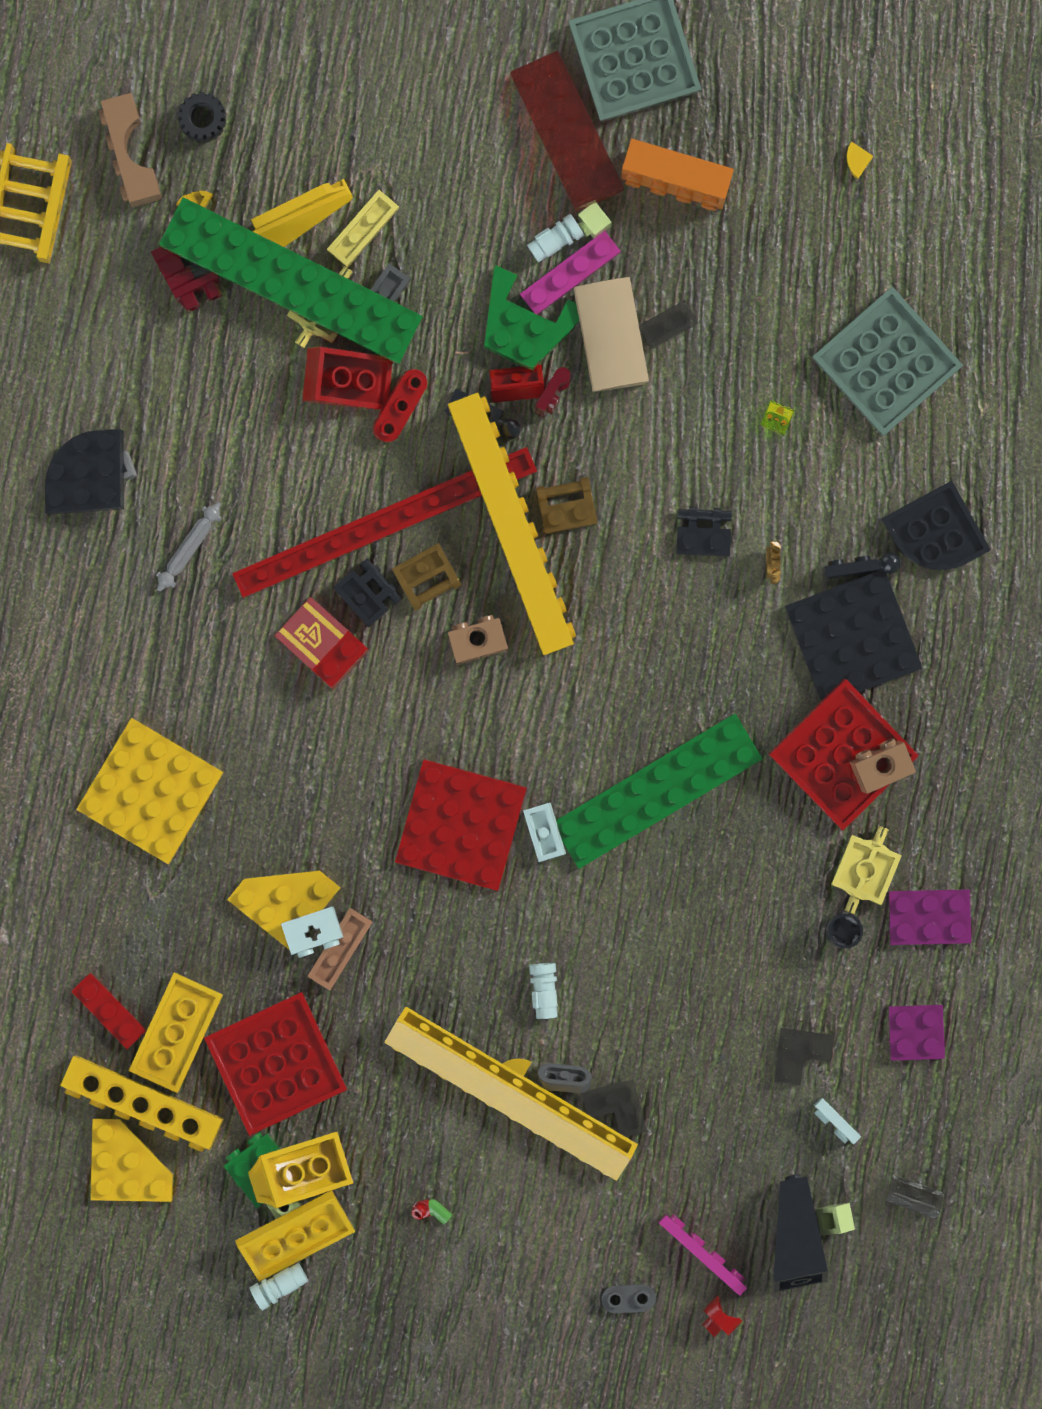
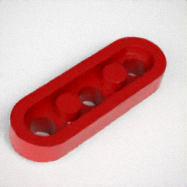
M409 369L400 376L373 423V434L378 440L391 442L400 435L427 388V378L422 371ZM413 378L418 380V386L415 388L411 386ZM401 400L405 403V408L402 411L397 407L398 402ZM389 423L392 426V430L387 434L384 431V427Z

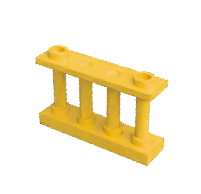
M6 143L5 150L0 151V217L39 224V227L42 228L41 237L36 238V240L0 233V244L34 250L40 262L50 264L72 160L69 155L58 154L57 161L53 160V162L14 155L15 148L12 144ZM11 166L48 172L50 176H54L52 186L43 188L8 181ZM6 191L45 199V202H48L46 212L38 214L4 207Z

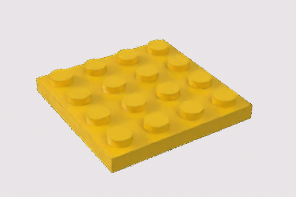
M131 718L76 810L163 862L170 864L224 772Z

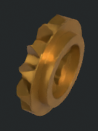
M770 541V547H766V579H770V584H777L781 574L780 545L777 541Z

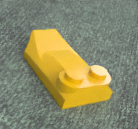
M338 1132L261 1155L253 1168L248 1171L257 1202L268 1204L274 1208L353 1184Z

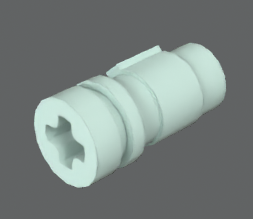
M571 214L565 216L562 222H556V226L552 229L547 228L534 236L535 240L527 244L538 263L561 250L566 244H573L572 240H579L584 236Z
M556 963L531 964L529 968L533 978H530V980L534 984L532 1002L533 1008L536 1009V1019L556 1018L557 994L555 981H557V976H554Z
M297 1263L275 1274L268 1280L266 1278L261 1280L260 1285L256 1283L249 1288L259 1308L263 1311L270 1307L271 1302L273 1304L277 1303L280 1297L297 1290L300 1286L307 1283L308 1279L300 1264Z

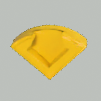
M851 141L847 150V164L852 175L859 179L872 160L873 155Z
M195 191L182 197L206 208L213 195L207 191ZM182 197L176 203L177 206L179 205Z
M516 1058L502 1064L524 1076L532 1062Z

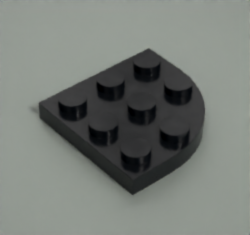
M123 430L88 431L71 438L59 448L49 464L45 479V513L48 515L124 510Z
M952 480L881 519L897 549L908 560L926 569L939 571L955 569L991 551Z

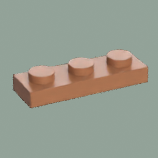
M349 908L340 923L344 938L338 939L339 945L323 950L307 977L331 991L373 922Z

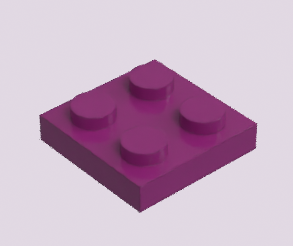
M943 1005L888 1006L891 1061L945 1059Z

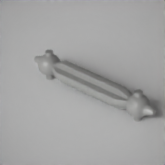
M219 502L213 506H204L202 508L204 517L195 523L170 559L166 572H158L156 574L159 582L158 591L161 592L165 588L170 586L174 588L176 586L174 576L182 572L211 530L212 522L216 520L218 522L221 521L222 517H220L219 512L221 504Z

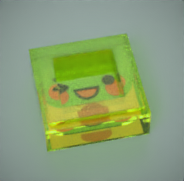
M770 400L760 426L784 436L795 410Z

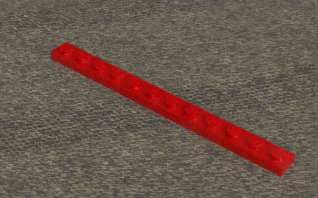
M527 447L508 455L510 462L505 463L509 473H515L517 481L537 473ZM471 470L232 574L242 598H246L481 497L482 494Z

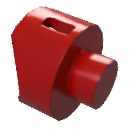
M718 1296L703 1310L709 1317L702 1325L714 1337L721 1330L729 1336L743 1322L740 1317H731L723 1312L721 1299Z

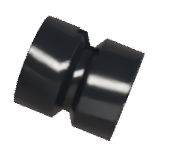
M838 914L832 917L826 926V937L837 948L854 947L861 941L863 936V926L860 920L851 914Z

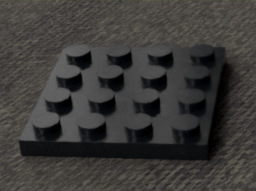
M882 570L784 606L820 702L843 679H847L858 692H862L923 669L887 573H884Z

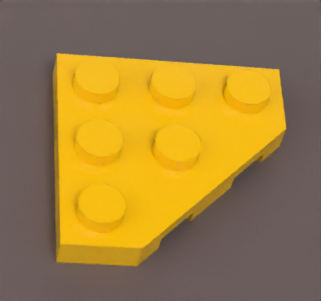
M321 871L247 878L239 884L227 900L289 949L281 924L323 910L341 887Z
M94 1118L92 1124L91 1200L172 1202L173 1173L160 1162L154 1153L121 1119Z

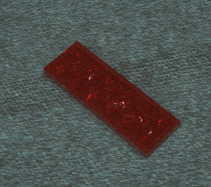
M558 50L510 71L512 81L575 212L624 191L619 176Z

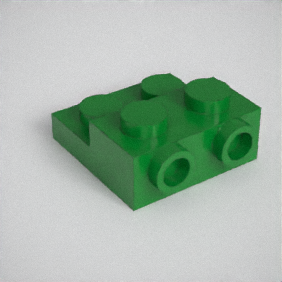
M260 1132L247 1141L250 1146L243 1152L236 1149L226 1157L228 1163L224 1165L227 1172L239 1188L241 1187L256 1209L263 1203H258L248 1171L256 1164L259 1156L280 1150L269 1133L263 1136Z

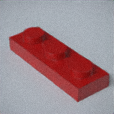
M92 973L88 974L71 991L126 1049H129L147 1031Z

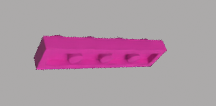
M603 231L520 293V296L530 310L539 315L618 256L621 251L606 231Z
M664 1214L658 1221L661 1226L741 1296L747 1289L746 1285L743 1284L746 1279L736 1269L730 1272L723 1266L725 1260L713 1250L710 1254L702 1247L705 1242L694 1232L691 1235L686 1233L682 1229L685 1224L673 1214L669 1217Z

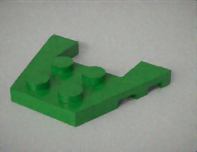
M496 265L493 273L484 348L532 371L580 322L577 304L568 299L557 322L554 323L507 301L506 299L517 279V275Z

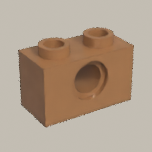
M493 615L477 619L478 624L468 626L467 622L452 626L453 631L448 632L457 665L508 651L500 618L494 619ZM481 632L485 636L484 643L480 646L472 645L469 640L472 633Z
M895 739L881 743L880 749L873 752L870 749L862 751L855 755V760L850 761L861 791L867 794L916 773L905 743L895 741ZM885 757L887 767L884 771L879 772L876 768V763L880 758Z

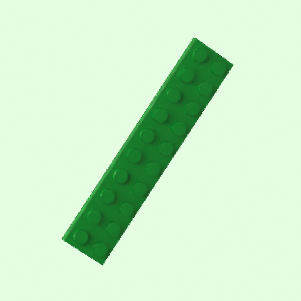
M182 197L159 243L160 247L398 365L423 318L422 315Z

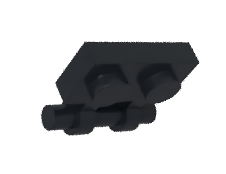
M689 506V509H678V519L688 520V527L677 528L676 555L730 557L731 529L720 528L721 521L732 520V511H722L721 508L714 507L713 510H699L697 507ZM697 520L712 521V528H696Z
M367 558L360 564L366 572L362 577H359L352 570L333 588L365 625L370 628L389 611L382 603L385 599L389 598L396 605L403 598L396 591L398 588L393 582L389 583L380 573L382 570L378 565H373ZM371 580L382 590L377 595L366 585Z

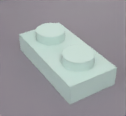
M551 803L524 810L538 861L542 862L566 854Z
M820 1097L814 1104L818 1109L814 1114L825 1125L830 1121L837 1128L834 1134L842 1142L846 1143L849 1140L852 1144H855L861 1138L823 1098Z

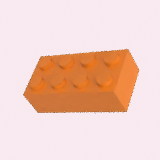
M631 138L622 167L621 180H625V184L633 188L645 186L651 188L650 192L661 196H665L666 193L676 196L678 201L684 203L695 201L702 203L701 207L707 210L716 211L717 208L723 209L734 169Z

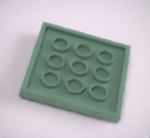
M634 0L568 21L600 123L701 92L702 89L673 0Z
M893 286L812 357L882 437L963 367V364Z

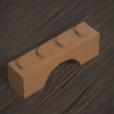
M132 93L101 101L103 109L98 110L102 125H107L110 134L105 136L109 150H115L117 160L112 162L116 175H122L124 185L120 186L123 200H129L131 207L161 200L162 195L153 168L137 165L129 158L127 153L128 138L132 131L141 124Z

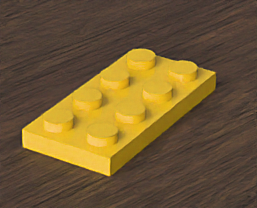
M174 972L129 1071L179 1093L223 994Z
M331 1190L235 1240L260 1282L354 1233L355 1230Z

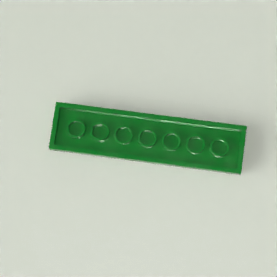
M733 714L557 819L556 822L562 842L576 866L580 869L761 761L763 758L737 715Z

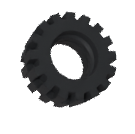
M200 92V94L193 93L191 97L184 99L183 104H180L178 122L183 133L189 139L199 143L200 141L207 143L211 139H217V136L222 134L223 128L226 126V113L220 100L212 94H205V92ZM199 107H206L213 113V121L205 128L196 127L191 122L193 111Z

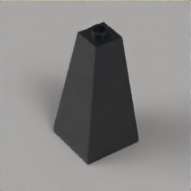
M800 1174L787 1176L785 1181L780 1182L773 1274L774 1292L827 1282L828 1268L807 1176L801 1177Z

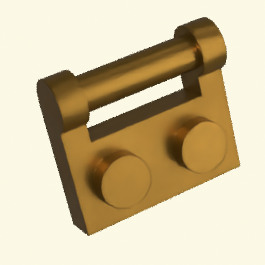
M588 477L580 478L581 481L544 488V485L536 487L545 535L598 524ZM583 491L584 499L550 506L547 504L546 498Z
M439 543L392 568L415 611L421 609L422 604L451 588L457 589L462 586ZM445 571L448 576L446 580L417 596L412 590L413 588Z

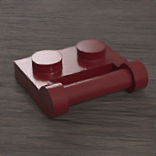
M560 367L555 371L535 406V414L545 418L547 413L551 415L554 413L560 402L558 394L560 391L566 390L570 385V371L567 368Z

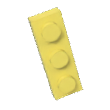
M378 190L327 248V251L348 268L399 210V206Z

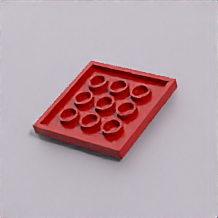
M843 679L768 753L842 831L890 785L888 784L868 794L862 792L850 764V761L856 759V754L868 749L873 752L880 749L881 743L895 739V741L905 743L912 762L919 756L847 679ZM885 757L880 758L876 763V768L879 772L884 771L887 767Z
M423 759L395 863L498 891L527 787Z
M303 992L204 1037L249 1136L348 1090Z

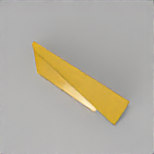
M344 179L332 185L329 183L322 184L251 219L255 228L253 232L285 247L353 199V196Z

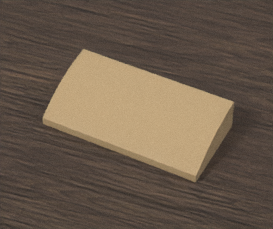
M630 277L574 287L592 391L597 392L639 386L647 383L649 378Z

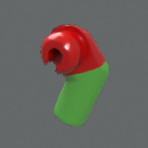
M435 1199L418 1201L411 1210L412 1216L417 1220L434 1216L442 1224H445L452 1217V1214Z

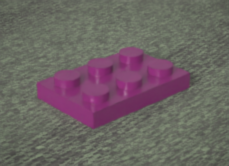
M970 889L888 891L890 945L971 943Z

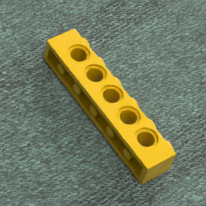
M77 1055L72 1057L60 1085L66 1088L65 1093L72 1097L80 1099V1096L83 1095L90 1098L89 1104L100 1109H105V1106L115 1109V1115L129 1120L130 1116L140 1120V1126L154 1131L155 1127L165 1131L164 1136L172 1140L179 1141L180 1138L190 1141L188 1146L201 1152L205 1148L208 1150L212 1148L224 1118ZM89 1076L96 1077L99 1082V1086L95 1091H89L85 1086V1080ZM115 1086L121 1088L124 1094L120 1102H115L110 1097V1090ZM138 1097H143L148 1102V1109L143 1113L138 1112L134 1106L135 1100ZM162 1108H168L172 1111L173 1119L170 1123H164L160 1120L159 1112ZM189 1118L194 1119L198 1124V1129L194 1134L187 1133L184 1129V1122Z

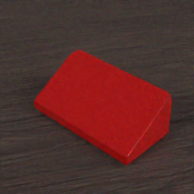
M542 364L537 365L532 371L525 367L489 370L492 402L494 403L540 398L545 390Z

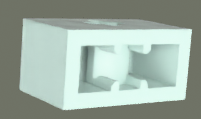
M329 907L281 924L291 955L297 953L299 958L313 954V948L323 945L324 949L340 944L338 939L344 938L334 907ZM312 925L315 929H320L321 931L317 935L318 940L316 941L306 936V933L310 931L309 927Z

